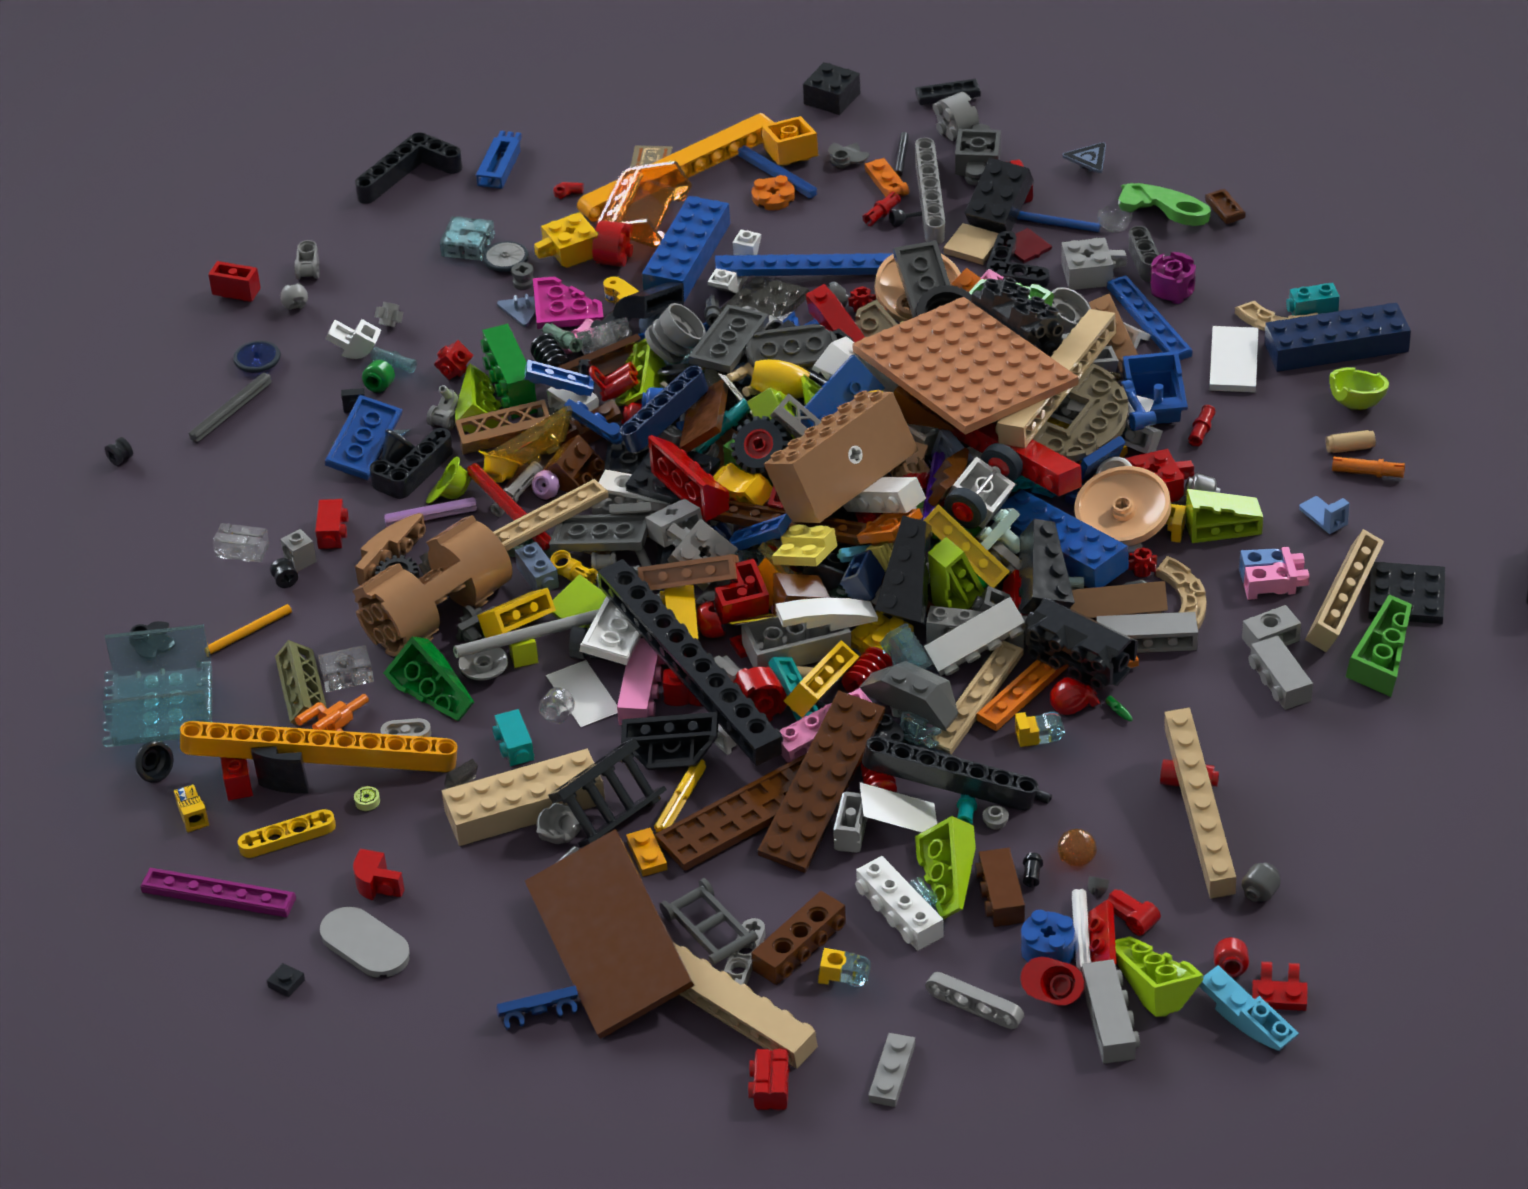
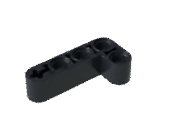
M445 428L433 430L397 465L386 460H377L371 463L369 469L373 488L397 499L408 497L452 455L453 447L450 431Z

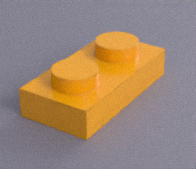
M651 827L626 834L627 843L643 877L668 870L667 862Z

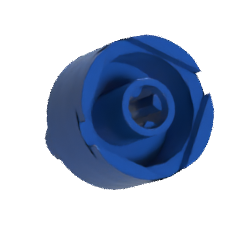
M1040 909L1035 910L1022 925V958L1027 963L1034 958L1047 957L1071 964L1075 955V928L1073 920L1059 913L1046 912Z

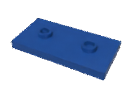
M851 355L804 407L821 421L823 417L837 412V407L855 399L854 395L865 390L867 392L873 390L883 391L885 387L855 355ZM809 419L801 420V423L807 428L814 426V423Z
M359 395L325 460V466L368 480L371 463L379 460L383 452L385 431L387 429L394 431L402 416L403 409Z

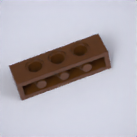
M819 891L751 952L752 970L773 984L778 985L784 978H788L797 966L802 962H806L817 948L825 945L828 938L844 927L846 923L845 905L825 892Z

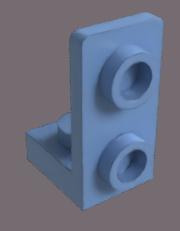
M1315 496L1300 504L1299 510L1327 533L1331 534L1348 525L1350 503L1342 498L1328 505L1318 496Z

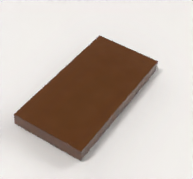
M723 379L710 386L708 391L686 410L679 449H683L686 453L721 433L729 386Z

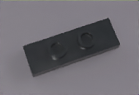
M976 79L915 88L919 105L937 103L960 92L966 93L970 98L981 97V90Z

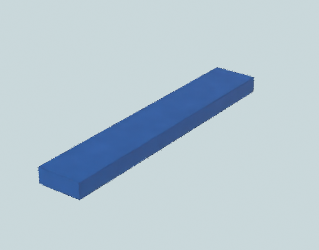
M1127 275L1107 281V289L1140 327L1151 335L1150 338L1163 353L1178 351L1180 360L1192 357V349Z

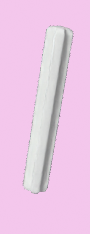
M1074 889L1072 891V908L1075 928L1076 967L1081 972L1082 964L1091 962L1087 898L1084 889Z

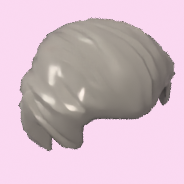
M554 803L549 808L543 809L537 817L536 832L539 838L554 844L571 842L582 829L568 805Z

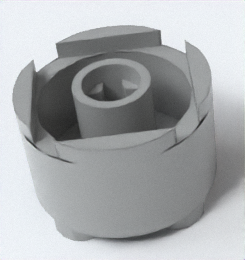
M960 92L933 104V110L938 120L936 128L940 135L944 134L951 141L957 140L958 129H971L973 125L979 124L976 107L970 106L968 101L971 98L966 93Z

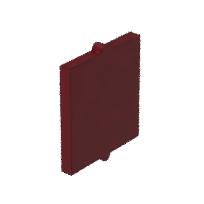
M1029 228L1015 234L1017 246L1014 256L1022 263H1026L1036 257L1039 258L1040 255L1052 250V245Z

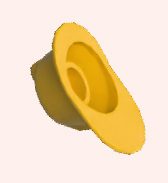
M478 451L485 456L484 471L496 483L511 480L517 468L522 466V464L514 460Z

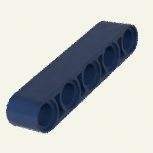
M692 366L684 370L622 425L620 433L627 451L634 453L644 449L649 444V436L657 437L708 391L709 387L701 367Z

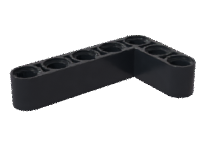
M417 132L410 135L355 180L358 202L363 204L374 202L421 163L449 174L459 173L463 169L460 148L426 133Z

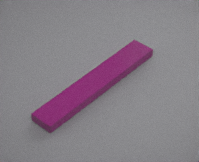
M149 868L140 886L143 893L281 917H288L296 900L295 892L156 868Z

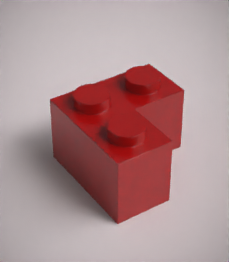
M754 559L735 563L737 579L730 580L731 584L715 588V608L722 624L769 613V593Z

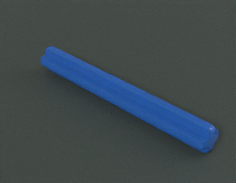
M742 146L738 149L739 157L774 178L779 175L786 176L788 181L793 184L794 189L806 197L812 199L817 195V188L749 147Z

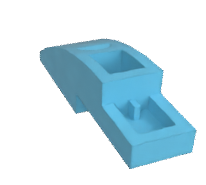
M1219 965L1203 976L1204 980L1199 987L1217 1003L1215 1010L1246 1035L1278 1051L1298 1036L1299 1033L1260 996L1254 999Z

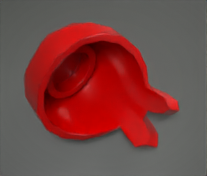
M1070 677L1060 680L1050 692L1052 707L1056 712L1063 715L1081 711L1088 703L1091 707L1100 704L1099 699L1096 697L1098 693L1093 687L1084 685Z

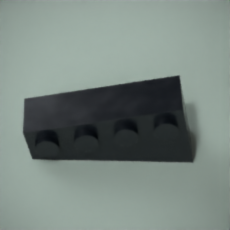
M1033 519L1020 534L1019 559L1022 561V567L1019 569V577L1021 578L1019 597H1021V604L1018 606V611L1020 614L1035 612L1044 598L1071 608L1075 601L1056 524L1053 521Z

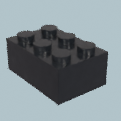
M989 158L965 211L969 225L996 233L1012 231L1034 181L1030 169Z

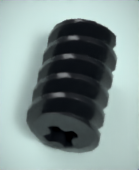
M542 334L532 342L530 352L536 362L554 367H559L569 362V359L551 334Z

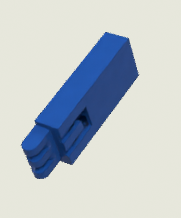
M500 131L498 136L494 137L476 173L477 186L503 189L521 152V133L516 132L514 136L513 132L508 131L506 135L505 131ZM500 151H502L500 159L497 160Z

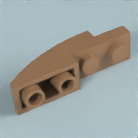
M417 513L395 522L376 534L360 549L362 559L355 566L358 584L362 585L375 576V568L379 566L380 561L385 562L387 557L391 560L394 555L400 558L401 555L410 552L412 546L426 532L423 514Z

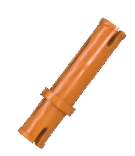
M1334 456L1332 471L1377 475V478H1382V476L1404 478L1405 463L1385 462L1384 459L1372 461Z

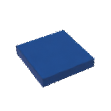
M1121 436L1113 439L1082 460V482L1096 474L1098 467L1103 461L1111 457L1120 456L1126 443Z

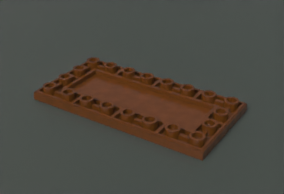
M616 829L525 880L536 907L573 985H576L581 1002L600 1039L695 986Z

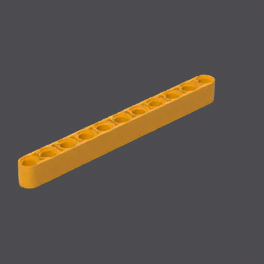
M762 113L754 115L583 195L577 202V210L592 222L605 218L738 155V149L742 146H747L751 149L763 143L762 125L775 122Z
M188 721L180 727V750L188 755L253 759L251 748L277 746L278 754L301 752L304 763L435 772L452 771L456 766L457 743L448 738Z

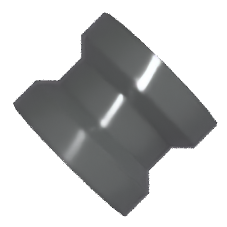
M526 262L515 264L511 269L514 287L521 290L531 288L534 278L532 275L533 266Z

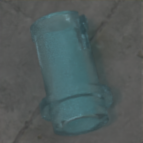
M916 878L920 885L917 884L915 879L911 880L909 884L931 907H934L937 903L935 891L930 890L921 878Z

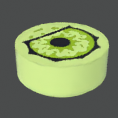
M371 786L358 789L354 794L356 807L363 811H370L378 807L380 804L379 791Z

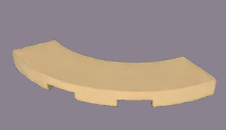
M1256 301L1235 307V314L1240 319L1265 331V322L1318 315L1316 312L1308 315H1289L1288 318L1276 316L1275 312L1265 309Z
M1166 556L1156 569V577L1169 583L1179 594L1182 603L1179 613L1195 612L1197 628L1199 630L1206 614L1205 589L1200 579H1197L1191 573V569L1183 563Z

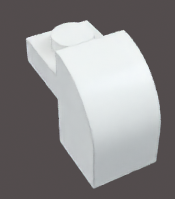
M362 319L355 330L334 320L325 339L343 348L342 356L360 359L370 353L381 329Z

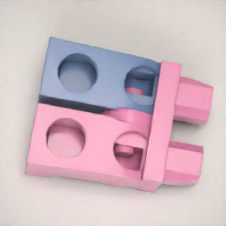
M1282 547L1281 550H1240L1239 571L1244 583L1243 586L1247 600L1257 599L1258 594L1263 593L1285 594L1288 592V595L1296 594V587L1308 586V569L1302 570L1305 564L1303 553L1291 554L1289 547Z

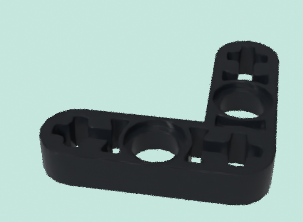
M1011 231L999 233L987 263V271L990 269L1002 277L1013 278L1017 281L1016 283H1021L1022 286L1030 287L1031 284H1035L1043 288L1046 287L1050 281L1049 270L1041 266L1011 262L1017 246L1016 235ZM1000 254H1004V255H1006L1007 257H1005V258H997L996 256H997V255H1000ZM1016 272L1023 273L1022 276H1014L1012 274Z

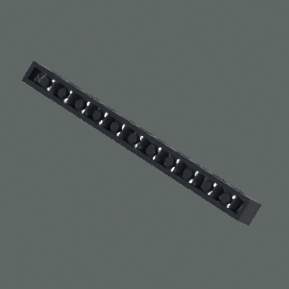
M622 559L598 570L599 588L704 708L708 712L719 713L718 724L754 765L758 766L782 754L781 742H783L781 732L777 728L774 729L766 715L756 709L752 699L747 698L742 693L740 686L731 681L726 670L720 668L715 663L710 653H706L699 640L689 634L685 624H681L676 619L674 612L664 606L660 596L655 595L650 590L648 583L639 578L634 567L629 566Z

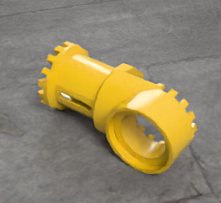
M559 550L551 556L550 561L556 567L559 575L573 581L580 574L592 584L593 582L596 583L598 571L594 568L589 569L583 566L580 561L572 558L568 551ZM560 559H568L565 565H556L557 561H559Z

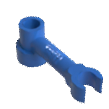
M1131 380L1121 381L1128 401L1135 411L1128 415L1131 430H1142L1145 426L1155 425L1157 422L1155 412L1145 411L1135 394Z

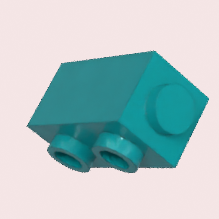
M1334 283L1290 289L1289 299H1286V307L1292 315L1339 311L1340 296Z
M519 709L494 715L496 726H492L493 735L496 741L500 740L499 748L503 758L507 757L510 766L535 760L533 743Z

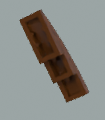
M966 447L946 458L933 476L937 480L930 488L933 493L927 500L933 507L946 498L953 484L964 472L969 455V450Z

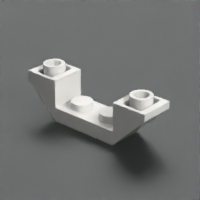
M740 230L733 241V255H757L761 234ZM715 269L708 280V285L719 290L738 293L748 276H737L735 272Z

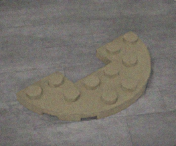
M1093 363L1079 379V385L1074 386L1069 392L1070 399L1085 404V407L1067 429L1046 421L1033 438V440L1074 462L1083 460L1118 436L1120 437L1128 421V398L1123 386H1120L1115 381L1114 375Z

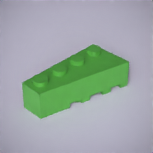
M1392 595L1387 597L1350 657L1346 678L1387 696H1392L1412 604Z

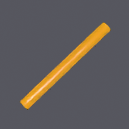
M286 604L205 646V652L207 655H211L292 613L289 604Z

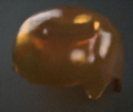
M1070 829L1064 832L1059 839L1057 851L1061 861L1071 866H1083L1094 858L1097 846L1095 839L1088 831Z

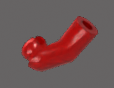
M562 182L554 187L553 194L557 198H564L571 193L583 194L584 184Z

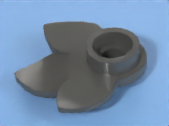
M833 143L828 148L831 164L838 168L862 163L870 156L869 152H860L858 143L846 147Z

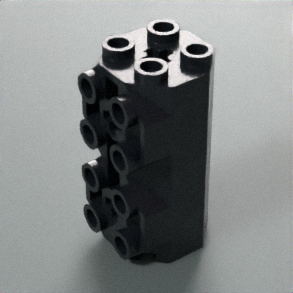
M1004 277L1003 280L987 278L982 284L984 288L981 291L976 290L972 294L971 302L1051 357L1060 345L1064 330L1063 325L1057 320L1059 309L1044 303L1045 300L1037 296L1028 299L1030 290L1016 284L1017 281L1013 278Z
M1044 598L1035 612H1030L1025 620V625L1028 626L1025 642L1029 647L1027 652L1033 659H1038L1056 670L1068 664L1070 667L1069 673L1074 679L1080 680L1096 690H1101L1107 685L1118 686L1131 670L1127 666L1129 661H1135L1138 641L1048 598Z

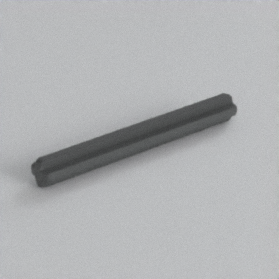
M266 373L260 374L189 432L190 440H193L195 443L202 440L272 382L271 376Z

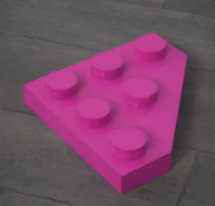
M556 277L533 278L537 329H543L546 323H553L557 327L581 326L586 319L593 321L604 319L601 301L587 298L584 292L573 286H565Z

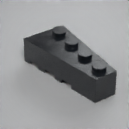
M902 516L875 610L882 614L925 626L928 605V552L931 549L932 528L926 521Z

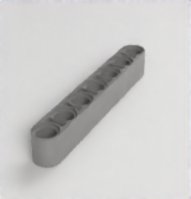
M920 138L915 143V164L926 242L937 240V243L941 244L945 239V217L935 143L930 138Z

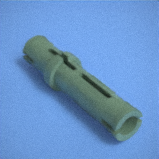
M546 323L543 326V334H551L560 347L569 349L572 352H579L582 349V341L576 338L570 331H564L553 323Z

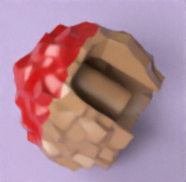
M917 457V465L916 463H909L907 465L905 460L894 468L893 477H917L922 490L927 487L930 469L926 462Z

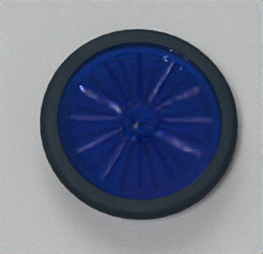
M257 340L240 346L234 353L233 361L242 371L258 373L274 367L279 362L281 353L274 343Z

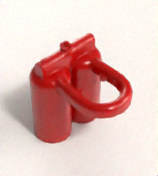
M631 362L626 363L606 377L595 366L589 368L590 377L602 390L600 392L602 401L616 399L639 383L636 377L638 371Z

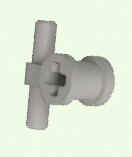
M442 385L438 390L442 395L438 406L432 405L430 407L426 421L428 425H439L450 431L455 425L454 409H456L458 403V396L453 390Z

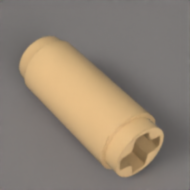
M1369 430L1326 436V449L1328 453L1364 450L1376 445L1375 434Z

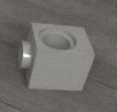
M301 529L280 539L283 557L292 561L297 572L317 562L313 541Z

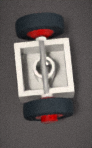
M995 443L988 446L982 453L981 458L976 457L953 484L944 500L945 511L962 527L974 529L979 526L984 529L1007 500L1015 486L1013 482L1022 473L1023 463L1019 455L1012 448L1004 444Z

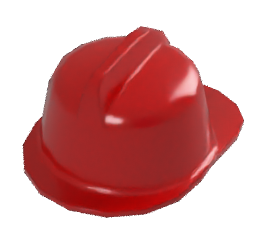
M1038 957L1026 963L1021 971L1020 981L1025 992L1031 997L1044 1002L1065 1006L1075 1002L1084 990L1082 973L1077 967L1069 963L1047 957Z

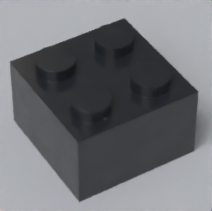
M823 62L803 83L805 105L837 115H841L860 94L859 72Z

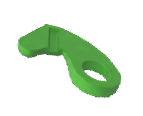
M1131 183L1121 185L1123 191L1119 197L1118 206L1122 211L1134 212L1138 208L1156 205L1169 219L1183 225L1198 226L1209 222L1210 207L1192 196L1147 184Z

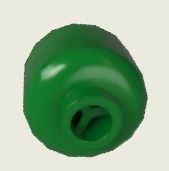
M384 360L371 362L362 373L364 386L374 393L385 391L395 378L393 367Z

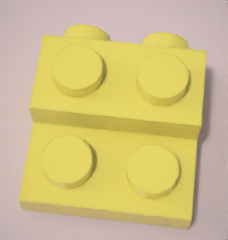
M793 525L789 527L781 536L782 546L772 555L773 565L818 566L837 547L835 529L822 525L814 527Z

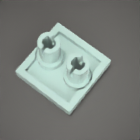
M1014 508L1000 509L992 518L995 522L990 527L985 526L977 534L978 542L989 550L996 541H999L1011 552L1017 554L1020 551V538L1010 530V526L1020 514Z

